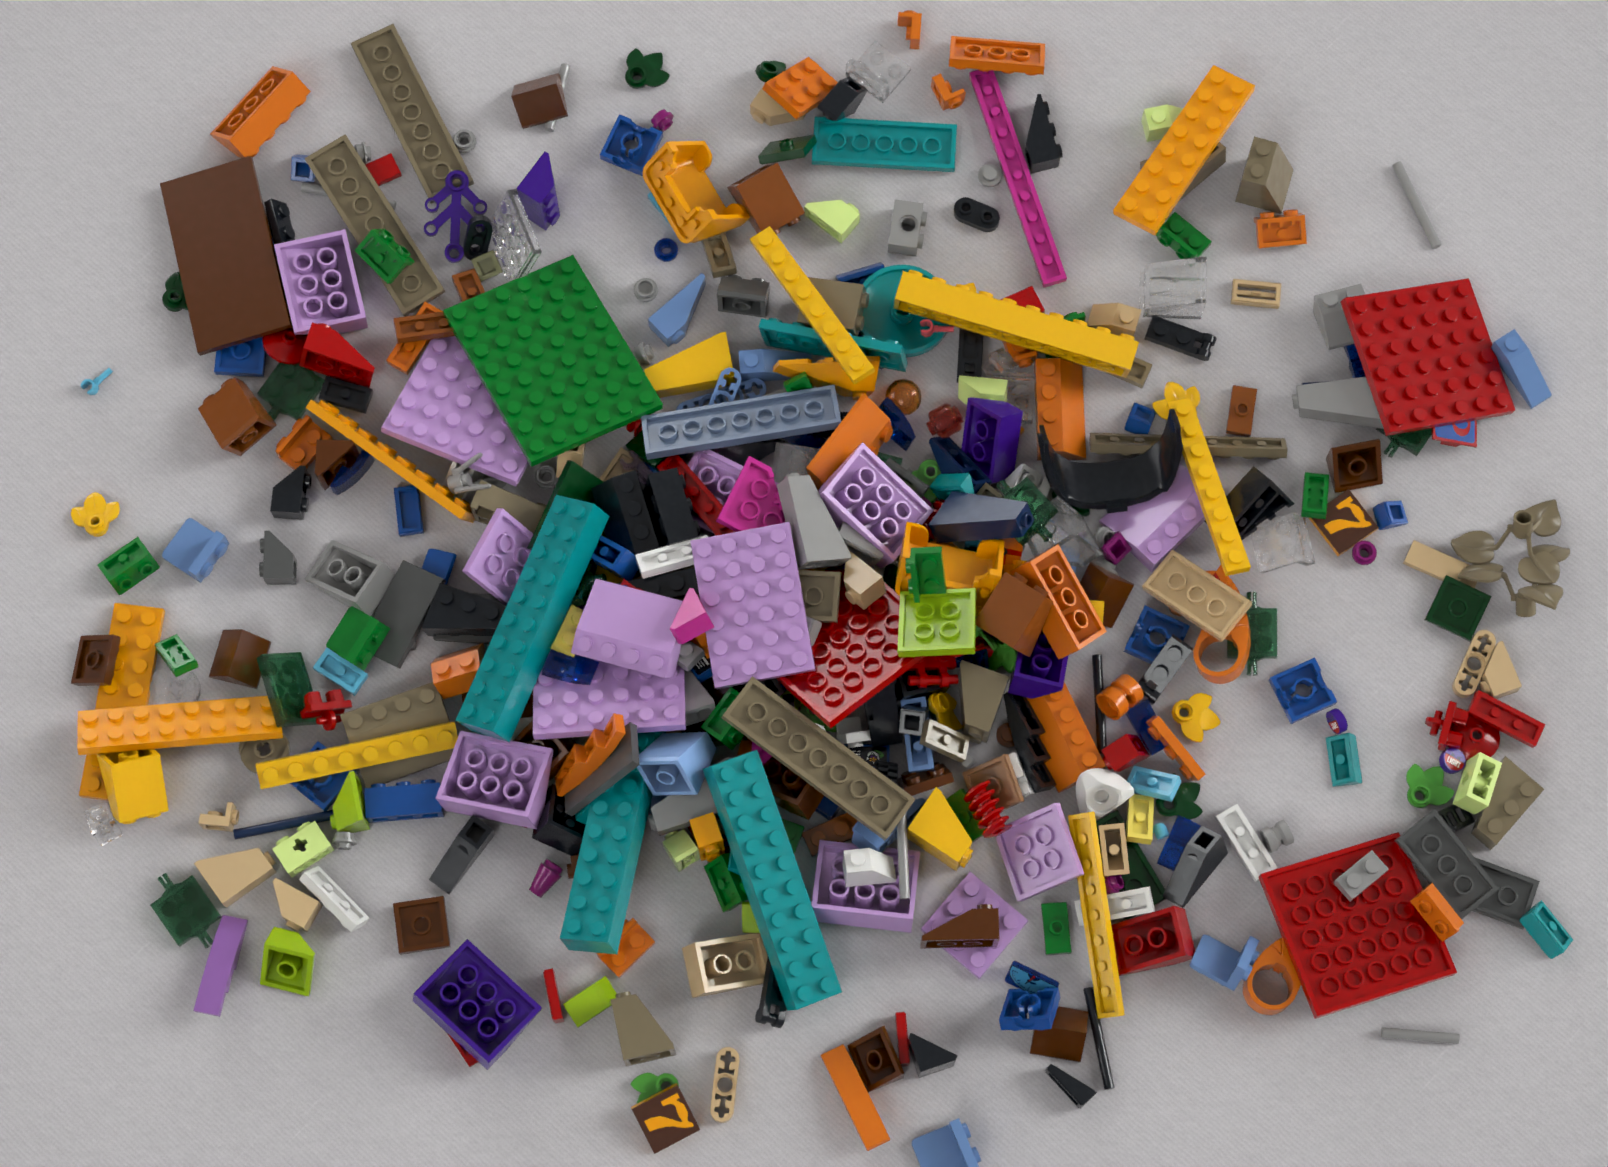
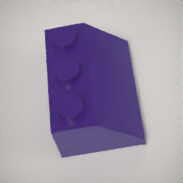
M544 151L516 189L522 215L546 231L550 225L556 224L560 217V210L549 153Z
M971 397L968 398L961 449L992 481L991 484L1003 481L1015 470L1023 411L1005 401Z
M1042 630L1030 657L1020 652L1017 653L1008 693L1033 699L1062 691L1068 656L1058 660Z

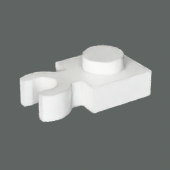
M1016 752L1009 754L1022 795L1027 797L1035 794L1024 772L1018 754Z

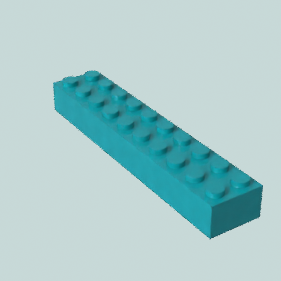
M560 495L555 496L455 720L472 732L510 743L551 650L550 647L563 623L609 519V515L595 504Z
M667 731L637 733L639 754ZM637 767L591 802L560 934V940L568 950L606 954L618 953L653 795Z
M758 750L703 768L787 1011L798 1010L842 993Z

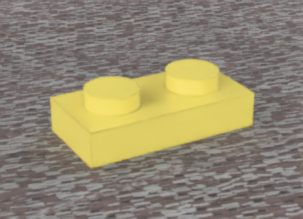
M574 605L569 607L550 649L571 660L576 656V654L571 653L576 628L583 613L582 609Z
M1134 794L1127 800L1126 842L1151 845L1153 840V797Z

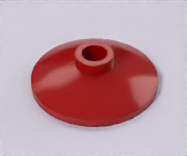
M292 326L290 329L263 336L262 343L266 353L274 360L284 364H298L301 360L307 336L295 335Z
M1470 715L1466 727L1456 724L1452 725L1451 731L1463 734L1459 750L1464 754L1466 761L1479 752L1492 757L1497 751L1500 744L1499 730ZM1478 732L1481 738L1479 740L1474 739L1472 733Z

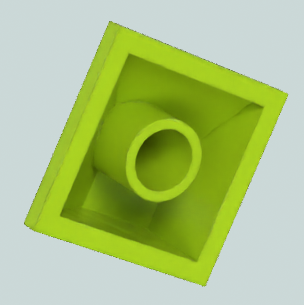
M355 771L348 773L334 802V814L330 815L332 829H337V832L356 833L370 830L369 822L365 815L362 784Z
M273 927L264 943L260 984L309 997L315 953L298 932Z

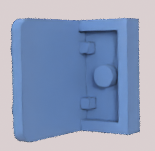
M189 518L165 548L162 557L201 583L211 573L217 560L225 554L230 543L225 535L216 530L214 533L199 522Z
M1203 935L1189 965L1198 973L1234 991L1241 979L1246 981L1253 967L1251 966L1259 954L1256 951L1259 940L1250 936L1241 952H1238L1209 935Z
M959 1118L949 1122L947 1126L917 1137L912 1141V1147L920 1167H979L978 1162H981L977 1148H971L968 1138L971 1137L968 1126L966 1123L961 1124Z

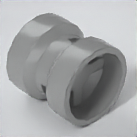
M1284 820L1277 822L1274 828L1266 827L1260 830L1262 841L1270 853L1278 850L1282 844L1288 846L1294 843L1292 832Z

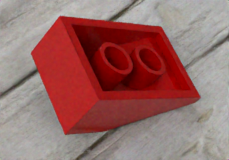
M312 322L302 350L299 366L339 380L370 388L375 367L336 330H333L327 324Z
M1171 906L1111 925L1119 976L1191 960L1195 953L1184 908Z

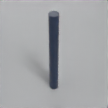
M333 810L234 829V838L236 840L300 827L306 822L312 823L316 821V823L330 821V815L334 813Z

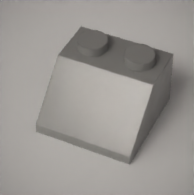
M1361 284L1314 296L1313 314L1328 350L1355 344L1341 301L1346 297L1365 295Z

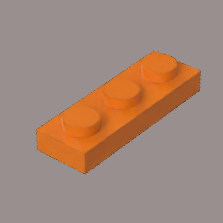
M424 302L416 315L443 311ZM430 340L396 344L386 359L387 364L408 375Z
M1159 715L1152 716L1146 721V724L1149 726L1147 729L1149 734L1156 741L1160 740L1165 746L1163 751L1171 760L1175 759L1181 766L1179 771L1187 780L1191 778L1192 781H1199L1206 775Z

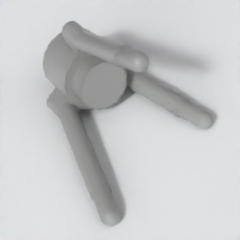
M478 453L461 466L451 470L453 475L447 478V485L452 494L457 495L463 492L491 488V484H479L480 480L473 481L469 473L462 472L481 458L482 453ZM493 477L481 479L487 483L501 481Z

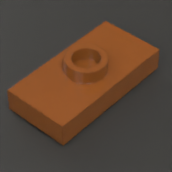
M1233 385L1226 427L1227 434L1250 437L1257 389Z

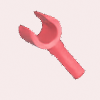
M929 319L920 321V326L930 327L928 330H921V335L924 337H930L933 332H954V326L933 325Z

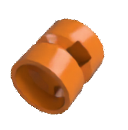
M1122 674L1096 696V702L1100 710L1108 718L1118 720L1129 711V708L1139 703L1144 695L1141 686L1133 677L1128 674Z

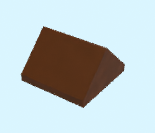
M559 73L514 85L511 97L523 129L568 117Z
M1379 439L1330 449L1326 462L1335 493L1348 489L1353 490L1383 484Z
M317 440L315 475L324 490H327L361 459L357 447L352 440Z
M1092 562L1089 563L1080 581L1089 600L1104 601L1103 625L1113 628L1135 584Z
M243 629L223 630L209 678L257 689L271 641Z
M1058 1006L1051 1029L1033 1030L1030 1054L1080 1063L1087 1034L1088 1011Z
M885 1026L847 1045L868 1093L904 1078L905 1073Z

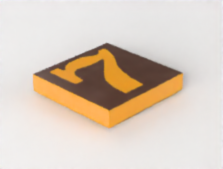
M1349 489L1327 503L1326 519L1309 518L1338 557L1379 528Z
M677 1083L631 1107L654 1154L700 1130Z

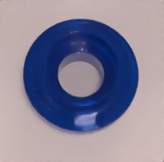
M669 238L659 240L654 247L655 256L663 262L674 260L678 255L676 242ZM669 248L671 251L668 254H664L662 250Z

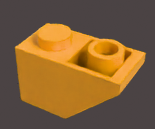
M714 812L689 820L701 861L707 860L711 862L720 855L725 854L723 839Z

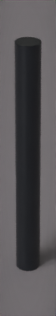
M1095 654L1092 655L1096 738L1097 749L1100 754H1103L1101 750L1107 747L1105 714L1100 710L1096 702V696L1104 689L1102 655Z
M1093 987L1084 988L1083 991L1104 1090L1113 1089L1115 1087L1101 1022L1097 1016Z

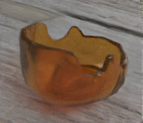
M907 379L895 380L886 390V405L894 414L900 416L911 415L921 404V391L918 385Z

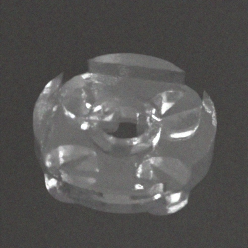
M165 666L157 670L152 676L150 696L156 705L194 702L200 698L201 684L192 670L175 677L169 667ZM177 683L178 686H182V690L177 692L178 695H173L172 692H169V688L173 684Z

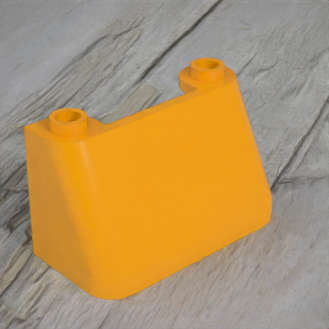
M668 141L643 167L645 183L678 239L683 243H695L738 228L750 218L742 204L732 203L726 208L710 182L705 171L711 165L712 154L705 141Z
M906 522L895 583L897 595L900 596V591H909L908 579H911V573H906L905 563L906 558H910L911 548L942 547L946 589L976 588V613H980L1002 578L1005 541L997 539L982 540L978 544L976 552L929 543V532L926 527L917 523Z

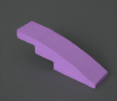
M222 915L207 959L193 1011L220 1017L225 995L229 992L233 971L237 968L248 920Z

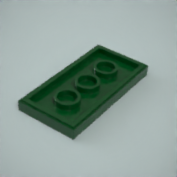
M567 460L527 548L532 550L556 495L595 504L591 488L603 483V481L574 461Z
M1118 810L1096 821L1098 839L1099 825L1124 823L1126 835V823ZM1126 842L1130 874L1121 875L1124 887L1119 892L1150 886L1154 906L1166 900L1163 898L1165 888L1138 843ZM1138 915L1124 917L1123 920H1129Z

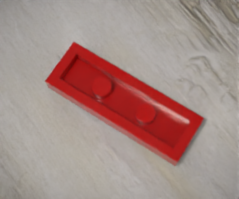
M1480 690L1475 692L1467 710L1470 716L1531 748L1537 745L1546 725Z

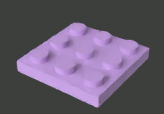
M497 508L462 572L502 604L507 605L531 552L527 547L533 533L503 508Z
M1053 803L1006 824H1011L1012 827L1004 833L995 836L1017 902L1027 900L1084 875L1060 803Z
M969 872L924 924L921 931L926 934L971 909H977V905L991 904L992 908H998L1000 939L997 947L942 948L975 977L980 979L1028 923V920L974 874Z

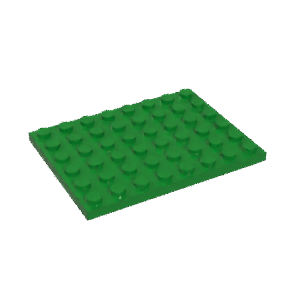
M574 255L443 310L444 317L447 319L449 326L452 328L457 340L531 467L639 420L641 416L650 415L663 409L661 399Z

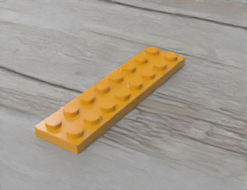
M1213 65L1113 209V214L1155 236L1254 92L1255 85Z
M310 400L305 408L352 440L459 519L474 523L475 518L469 502L458 497L454 498V494L451 493L448 487L438 483L435 484L436 479L427 472H422L419 469L415 470L417 466L415 463L399 455L396 456L398 451L388 444H383L380 441L376 442L378 440L376 435L360 427L357 428L359 423L349 416L346 417L341 413L338 414L340 410L337 407L323 400H320V402Z
M121 603L114 604L109 635L113 634L121 637L119 652L116 658L111 685L99 686L95 709L148 705L158 654L155 644L160 642L165 616L163 608ZM88 754L85 759L79 796L109 801L97 754Z
M280 695L78 711L77 718L78 755L283 738Z

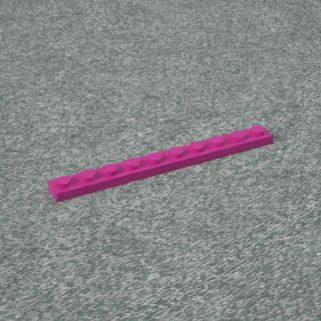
M975 70L969 72L970 81L1043 288L1066 282L1067 276L994 70L987 72Z

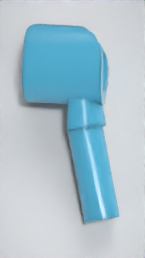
M108 368L93 381L91 379L83 380L81 388L86 389L92 384V388L87 394H97L99 390L98 385L113 371Z
M1158 823L1153 826V833L1157 840L1169 836L1165 824Z

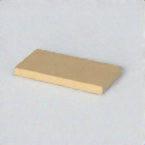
M1173 549L1142 585V589L1220 642H1223L1252 606V601Z

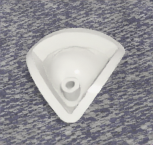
M1093 768L1082 772L1076 782V799L1079 812H1095L1096 820L1114 810L1134 795V788L1123 777L1102 768Z

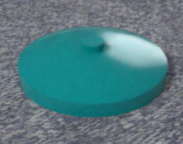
M892 265L876 271L863 283L867 294H869V304L863 310L864 327L860 333L862 336H872L879 341L894 340L903 345L906 358L919 356L936 347L947 332H933L930 337L922 336L921 330H928L930 327L920 326V321L927 318L894 309V299L903 271L915 270L923 274L922 277L932 279L935 276L916 266ZM931 320L933 325L949 326L947 324Z

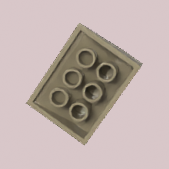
M433 682L340 714L349 743L450 722L442 696ZM453 749L359 768L366 788H371L372 784H386L448 762Z

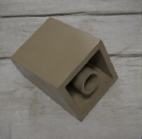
M1254 136L1235 202L1279 214L1282 213L1293 168L1277 142Z
M808 277L845 329L853 336H858L859 330L862 331L864 327L863 310L869 304V294H867L864 285ZM799 310L797 322L812 328Z
M961 660L958 684L963 734L970 737L971 742L981 744L982 741L987 743L1007 688L1009 676Z
M630 991L618 993L615 995V999H611L620 1047L626 1067L676 1055L672 1041L636 994L631 995Z

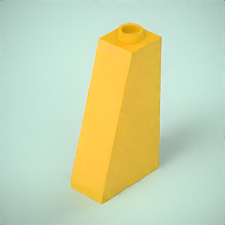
M726 331L644 369L645 375L659 398L715 388L720 373L726 368H733ZM730 371L729 375L724 374L725 386L735 383L734 372Z

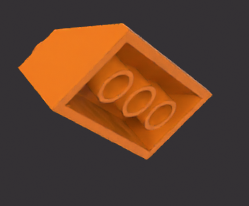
M272 66L210 135L237 157L251 156L253 158L259 152V147L274 136L275 130L280 124H284L289 120L291 112L306 101V96L311 91L293 71Z
M1061 358L1035 359L1034 392L1037 461L1041 460L1037 433H1040L1039 425H1044L1047 438L1056 453L1068 460H1086L1082 366Z
M861 395L806 467L807 473L810 475L817 490L820 489L826 480L861 443H864L877 456L883 443H887L893 434L890 418L867 395Z
M1059 544L1010 571L1012 576L1017 572L1028 579L1026 585L1031 588L1038 585L1049 592L1046 597L1051 599L1053 604L1042 631L1058 660L1079 651L1107 632Z
M1065 682L1062 691L1033 699L1027 698L1046 731L1039 738L1051 757L1045 765L1057 784L1055 788L1058 793L1075 786L1082 772L1093 768H1106Z

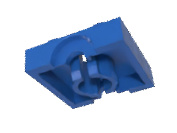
M619 114L600 153V159L643 176V167L655 155L663 138V132L653 127L649 129L642 128L636 125L630 118ZM636 137L639 145L635 149H629L627 157L624 144L634 140Z
M1144 606L1123 652L1151 664L1172 634L1184 641L1190 626L1148 606ZM1153 632H1159L1164 636L1165 642L1159 645L1151 642L1149 635Z
M1315 657L1272 676L1268 680L1290 724L1337 703L1332 690L1326 686L1322 678L1321 669ZM1299 684H1305L1308 687L1313 686L1308 697H1301L1296 694L1292 698L1291 695L1295 693L1296 686Z
M317 741L309 752L326 749L327 747ZM355 770L331 774L323 783H315L314 778L289 784L325 812L335 802L348 773Z
M1044 988V990H1038L1034 994L1023 991V989H1009L999 1018L1001 1030L1051 1029L1061 998L1059 988Z

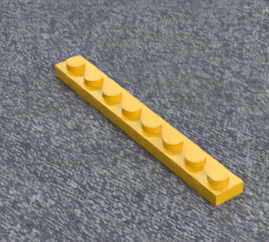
M769 226L751 237L750 242L853 384L855 385L875 372L873 365L772 228Z
M1187 398L1167 402L1166 409L1168 414L1169 409H1174L1178 417L1183 444L1182 454L1225 576L1249 572L1251 565L1192 400Z
M455 721L264 761L256 763L255 766L260 788L265 789L453 749L458 735Z
M1095 812L1068 815L1070 834L1084 871V875L1077 877L1097 1016L1098 1019L1124 1016Z

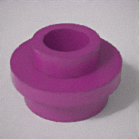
M665 109L656 113L651 119L653 128L662 131L667 130L673 123V114Z
M1359 541L1352 549V557L1360 565L1371 564L1377 556L1375 546L1369 541ZM1365 550L1368 556L1362 557L1360 551Z

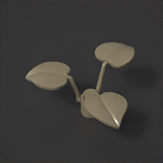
M1555 499L1531 506L1526 510L1517 511L1513 517V524L1507 525V530L1495 545L1494 538L1487 532L1471 531L1456 539H1452L1451 546L1463 560L1477 565L1486 564L1494 559L1493 550H1498L1510 532H1512L1516 538L1526 539L1529 557L1520 560L1518 564L1519 575L1525 581L1533 584H1554L1560 576L1559 563L1552 554L1546 551L1533 554L1531 534L1534 532L1538 536L1547 537L1559 531L1561 517Z
M1542 544L1532 547L1534 555L1538 552L1546 551L1552 554L1558 562L1565 560L1570 555V548ZM1497 563L1472 564L1464 568L1458 575V579L1464 578L1482 583H1491L1503 578L1511 595V601H1516V615L1520 617L1534 616L1536 614V603L1555 610L1563 596V588L1558 585H1537L1533 583L1532 586L1518 589V593L1515 594L1507 574L1502 572L1503 566Z

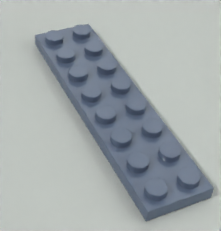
M835 385L644 415L641 416L646 457L649 460L833 430L841 423Z

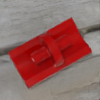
M341 689L328 691L325 694L327 702H322L319 691L308 692L304 696L305 708L300 712L301 718H316L317 725L322 724L326 731L334 730L336 723L342 721L340 714H343L345 709L352 708L351 700H344Z
M1449 701L1444 720L1441 719L1443 712L1438 710L1435 711L1434 717H1427L1425 720V724L1431 727L1430 735L1437 736L1438 729L1441 730L1438 750L1445 751L1446 747L1460 749L1463 734L1451 731L1452 724L1466 727L1469 718L1468 711L1457 708L1456 702Z

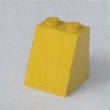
M155 749L97 754L112 815L119 823L131 824L139 818H155L160 816L162 812L169 811L161 758Z
M935 787L907 828V839L957 871L960 866L965 868L972 857V840L940 789Z

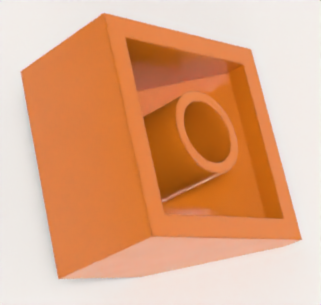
M483 643L436 657L431 663L433 684L443 699L469 691L486 653Z

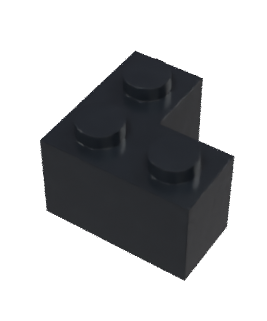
M552 784L547 789L545 807L537 829H533L532 838L570 856L579 855L586 824L576 821L575 815L570 816L565 813V795L562 797L557 796L555 784Z

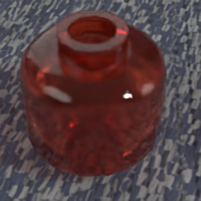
M945 403L929 412L928 417L930 421L926 425L932 436L937 434L939 437L947 438L962 429L961 423L964 420L956 405L951 406Z

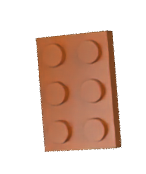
M807 57L765 82L762 89L797 120L818 107L819 103L838 82L815 61Z

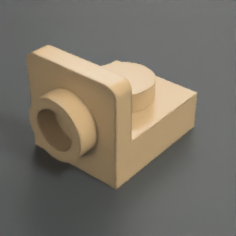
M227 802L225 816L221 812L208 811V814H200L198 824L203 829L233 832L234 825H237L239 821V810H236L233 802Z

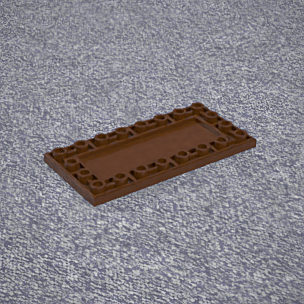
M247 156L160 183L197 353L200 356L292 328L253 158Z

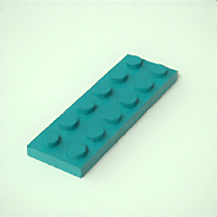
M826 117L814 118L813 135L815 134L817 141L812 149V164L940 172L955 171L957 124L850 118L831 121Z
M776 318L760 320L759 330L766 346L822 357H833L835 359L813 328L806 327L798 322H793L792 324L783 323ZM849 333L865 356H880L879 367L906 372L908 362L903 345L894 340L879 341L872 336L864 335L858 337Z

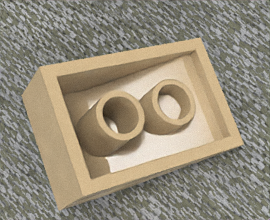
M760 933L694 942L682 948L692 998L763 984L768 957Z

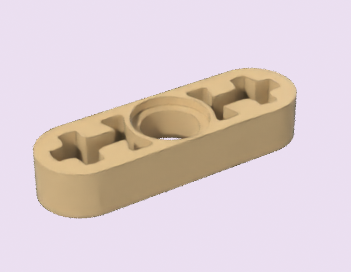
M1480 630L1472 638L1452 684L1453 692L1458 697L1468 698L1475 692L1496 644V638L1492 632ZM1482 637H1486V642L1490 645H1486L1481 653L1476 652L1481 644L1479 640ZM1477 658L1481 663L1480 669H1470L1467 664L1468 659ZM1467 675L1472 676L1467 685L1471 689L1467 688L1466 691H1462V686L1458 683H1462Z
M731 1047L722 1048L716 1056L710 1113L712 1118L719 1123L728 1122L734 1114L740 1059L738 1052ZM726 1053H731V1057L735 1058V1062H730L729 1071H734V1075L729 1073L718 1074L719 1069L723 1071L725 1069V1063L720 1059L725 1057ZM722 1078H728L732 1081L733 1086L730 1091L721 1092L717 1087L718 1081ZM716 1095L721 1097L732 1096L731 1101L727 1099L725 1101V1108L729 1110V1113H725L724 1118H720L719 1114L715 1112V1108H720L721 1099H715Z

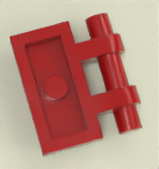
M949 655L926 656L907 670L915 671L916 676H908V686L926 688L927 685L948 687L952 684H958V675H949L947 670H954L956 668V658ZM925 670H937L938 675H927Z

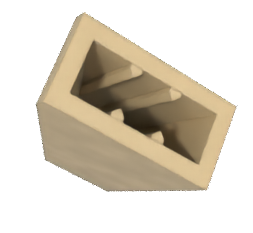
M259 848L202 859L194 863L226 908L277 873L273 868L276 862L268 851L263 853Z

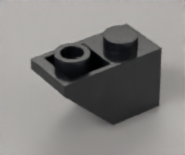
M849 76L840 80L819 103L817 108L823 112V116L827 119L838 121L856 112L868 89Z
M299 466L273 487L270 512L274 518L303 520L304 512H308L309 498H306L307 489L311 488L312 476L308 473L305 466Z

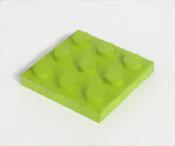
M976 588L946 589V594H922L920 596V603H914V595L909 594V591H900L898 656L920 657L975 654Z

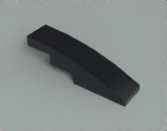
M1006 692L1004 694L1007 719L1014 746L1024 772L1035 793L1051 790L1057 785L1045 765L1051 757L1039 738L1046 731L1026 697Z

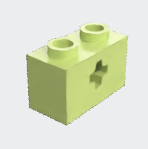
M1481 752L1467 760L1453 805L1474 815L1487 808L1502 763Z
M316 821L302 824L297 829V833L291 837L285 836L276 842V847L272 848L291 878L334 851V848ZM300 843L305 845L306 850L303 852L299 850L298 845Z

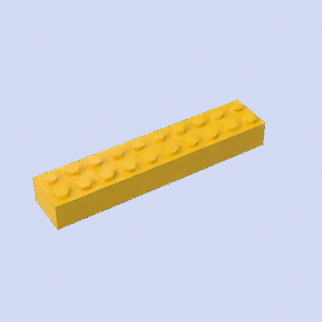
M915 270L903 271L894 299V309L1030 350H1036L1040 353L1123 378H1127L1132 368L1139 342L1135 341V337L1121 333L1118 336L1112 334L1108 328L1097 326L1096 329L1088 327L1087 323L1082 320L1074 319L1073 322L1063 319V315L1050 312L1048 315L1040 312V309L1035 306L1026 305V308L1016 305L1017 302L1012 299L1003 298V300L993 298V294L985 291H979L978 294L969 291L970 288L962 284H956V286L948 285L946 280L942 278L932 277V279L922 277L923 274Z

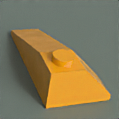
M866 356L873 365L875 372L855 385L839 363L833 360V357H825V359L818 360L816 363H812L811 359L778 360L773 366V372L790 378L806 372L813 386L835 385L836 394L852 397L853 400L858 401L862 394L869 397L875 391L880 356Z

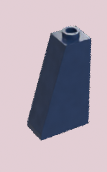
M952 491L928 525L937 543L1020 538L1032 526L1034 518L1028 503L1024 501Z

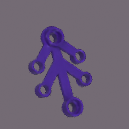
M454 170L446 176V186L434 197L428 198L425 201L427 212L435 213L439 209V204L452 194L451 204L433 221H429L424 225V232L429 237L437 235L438 229L451 218L450 244L445 248V258L451 263H458L464 257L463 247L459 244L460 218L468 225L469 220L473 217L461 205V194L473 205V211L477 215H484L487 212V204L468 187V176L460 170ZM459 179L462 184L456 187L452 184L453 180ZM431 201L437 204L434 209L428 208L427 205ZM477 204H483L485 209L480 212L475 207ZM429 225H433L436 228L433 233H429L426 229ZM457 250L459 255L456 258H452L450 252Z

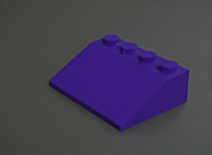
M468 939L413 994V1002L486 1070L505 1053L542 1010V1007Z

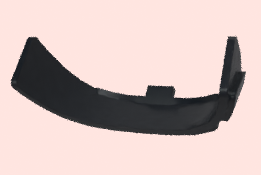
M1169 409L1168 420L1159 441L1144 454L1128 459L1097 463L1071 462L1056 453L1052 448L1044 425H1039L1040 433H1037L1046 478L1061 502L1083 509H1106L1107 514L1128 511L1127 506L1149 501L1162 492H1167L1176 477L1183 450L1181 427L1174 409Z

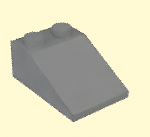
M331 540L305 577V580L347 607L353 606L371 616L383 599L395 574L384 562Z

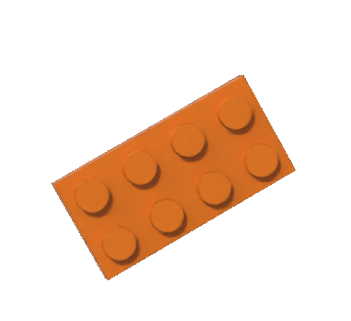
M951 36L949 67L959 70L966 68L978 69L983 72L994 70L1007 74L1018 72L1030 76L1044 75L1045 44Z

